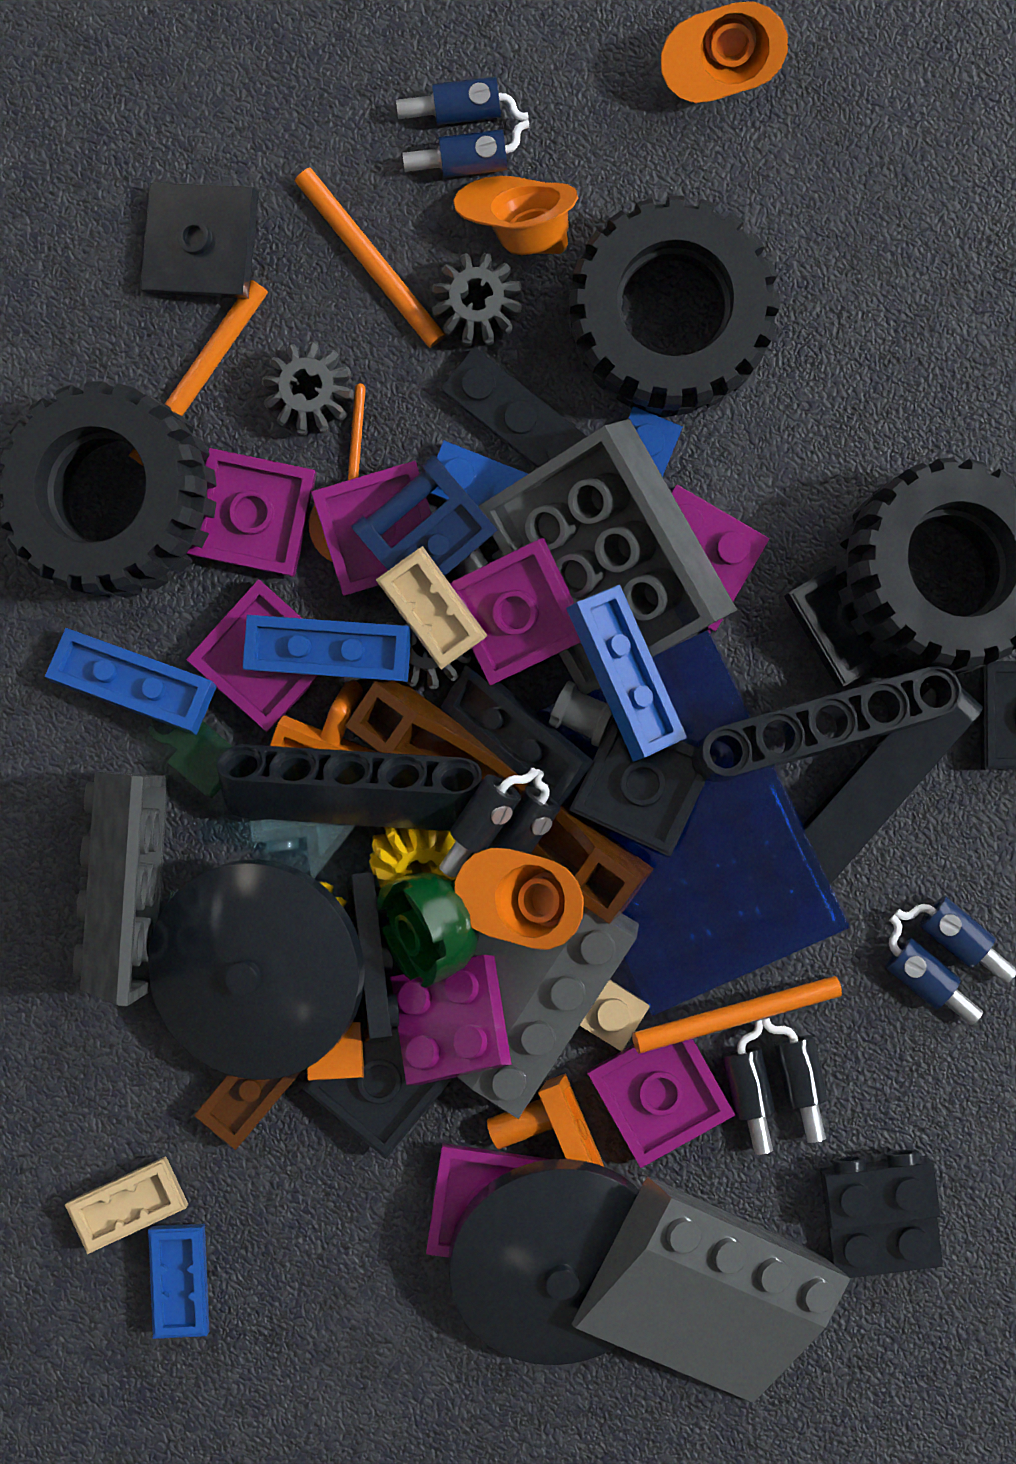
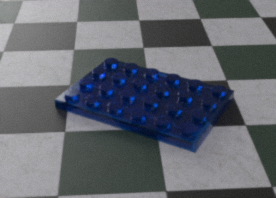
M710 630L673 646L652 658L687 736L686 739L681 741L695 746L702 737L721 726L752 718ZM601 687L587 694L607 703ZM555 703L536 713L549 723ZM563 725L556 729L592 760L594 759L599 748L591 745V738ZM720 741L712 742L710 754L717 757L715 764L724 769L730 768L734 760L731 748ZM776 767L725 782L713 783L706 781L670 859L596 825L654 868L622 913L639 924L637 939L624 958L645 1002L650 1006L649 1010L652 1016L850 928L849 920L827 878ZM585 776L583 777L582 781L580 782V784L578 785L575 792L573 793V795L567 803L570 807L580 789V786Z

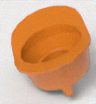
M754 1L735 2L693 15L677 24L667 36L661 51V73L667 87L679 98L694 103L714 101L756 88L770 81L782 68L788 53V34L782 19L768 6Z
M493 176L473 181L460 189L454 198L455 211L462 218L478 224L491 226L502 246L512 254H561L567 249L568 211L574 207L578 200L576 189L569 184L545 183L513 176Z
M489 848L475 853L462 865L455 880V893L461 897L470 914L471 927L489 937L529 948L549 950L565 944L577 932L583 918L584 898L579 882L568 868L550 859L512 849Z

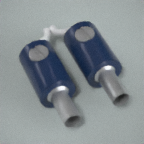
M496 76L432 84L433 93L431 96L396 100L398 119L434 115L437 125L501 118L500 101L507 103L513 117L522 121L515 126L512 141L509 145H505L503 129L439 137L440 146L437 149L404 152L405 172L441 168L443 170V178L506 171L508 170L506 154L513 152L518 147L522 130L529 128L528 112H520L511 96L498 92Z
M946 896L941 897L933 906L921 904L909 912H903L898 909L889 920L894 925V931L889 938V946L893 954L886 962L885 969L933 1009H939L946 1004L968 1024H975L982 1016L983 1011L957 990L961 978L911 937L907 938L898 947L897 940L902 933V924L898 918L910 920L918 914L926 912L919 924L920 928L967 967L972 968L980 962L1002 982L1007 984L1015 977L1016 968L992 949L996 937Z

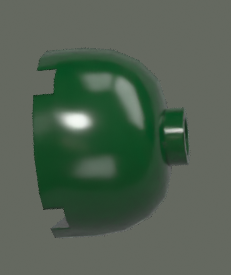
M419 872L391 881L380 889L377 900L378 911L387 908L390 921L389 925L381 928L383 937L394 961L408 979L413 980L421 977L424 980L421 987L427 988L447 979L468 964L474 956L479 931L471 927L470 914L461 897L455 893L454 881L445 875Z

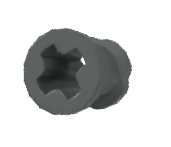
M569 680L555 703L549 720V726L556 729L561 725L591 738V745L599 748L613 719V714L608 703L578 691L577 684Z

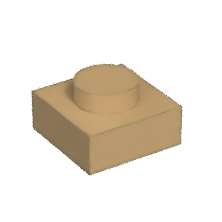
M609 980L580 1026L622 1052L632 1033L635 1032L649 1009L650 1004L612 980Z

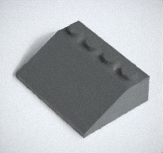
M630 419L603 426L478 506L498 529L492 536L504 556L515 551L511 542L517 538H520L523 544L522 547L544 538L574 603L620 585L652 658L737 610ZM581 643L559 653L580 692L587 695L600 688Z
M95 771L94 782L88 781L85 787L84 811L85 814H92L91 836H83L80 851L81 867L88 868L87 890L81 889L77 899V921L85 922L83 944L77 943L74 950L73 974L74 976H81V991L118 1006H128L151 991L148 959L152 934L159 919L168 775Z
M584 906L583 918L577 932L565 944L549 950L529 948L489 937L479 932L478 943L473 957L483 954L495 956L512 1065L458 1076V1078L472 1090L519 1119L637 939L639 924L624 914L619 915L612 923L608 924Z
M647 1176L572 1325L576 1329L754 1403L826 1328L851 1278L823 1255Z

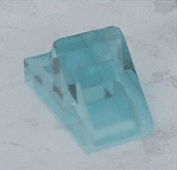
M270 819L250 821L252 843L266 842L267 852L299 848L298 838L306 837L310 875L314 879L319 876L358 826Z

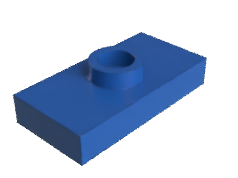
M205 1224L151 1226L148 1229L153 1339L207 1336L210 1330Z

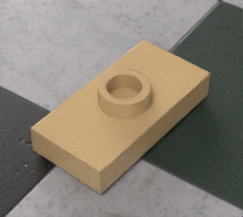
M423 546L376 579L440 669H443L487 637L485 631Z
M166 1156L78 1196L65 1204L87 1254L184 1210L188 1206V1202Z

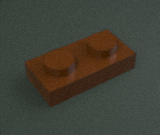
M302 1071L289 1076L268 1080H253L227 1075L194 1116L236 1150Z

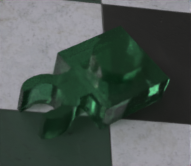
M202 721L197 735L174 728L170 734L163 735L150 725L148 730L154 739L166 746H174L177 749L167 762L201 792L212 799L221 789L216 769L217 759L221 753L234 746L204 721Z

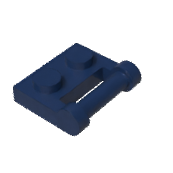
M433 454L421 465L424 470L370 517L366 519L362 515L351 525L355 533L388 571L423 546L445 576L498 531ZM439 486L450 499L391 548L381 535Z

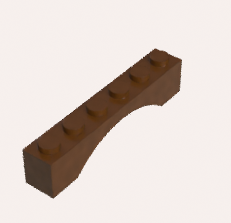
M375 681L345 725L380 753L470 759L480 767L482 780L486 775H493L502 780L518 775L458 722L402 681ZM525 783L513 784L511 786L521 795L525 787L531 785ZM568 804L560 806V812L552 822L550 830L543 835L531 854L553 860L568 868L579 882L584 898V906L610 924L624 912L654 868L595 824L572 814L569 811L571 807Z

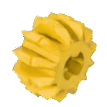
M384 827L386 834L372 836L374 852L370 854L371 859L369 863L373 874L377 876L380 888L391 881L419 872L445 875L451 880L457 878V875L456 877L447 876L439 868L456 841L450 834V831Z

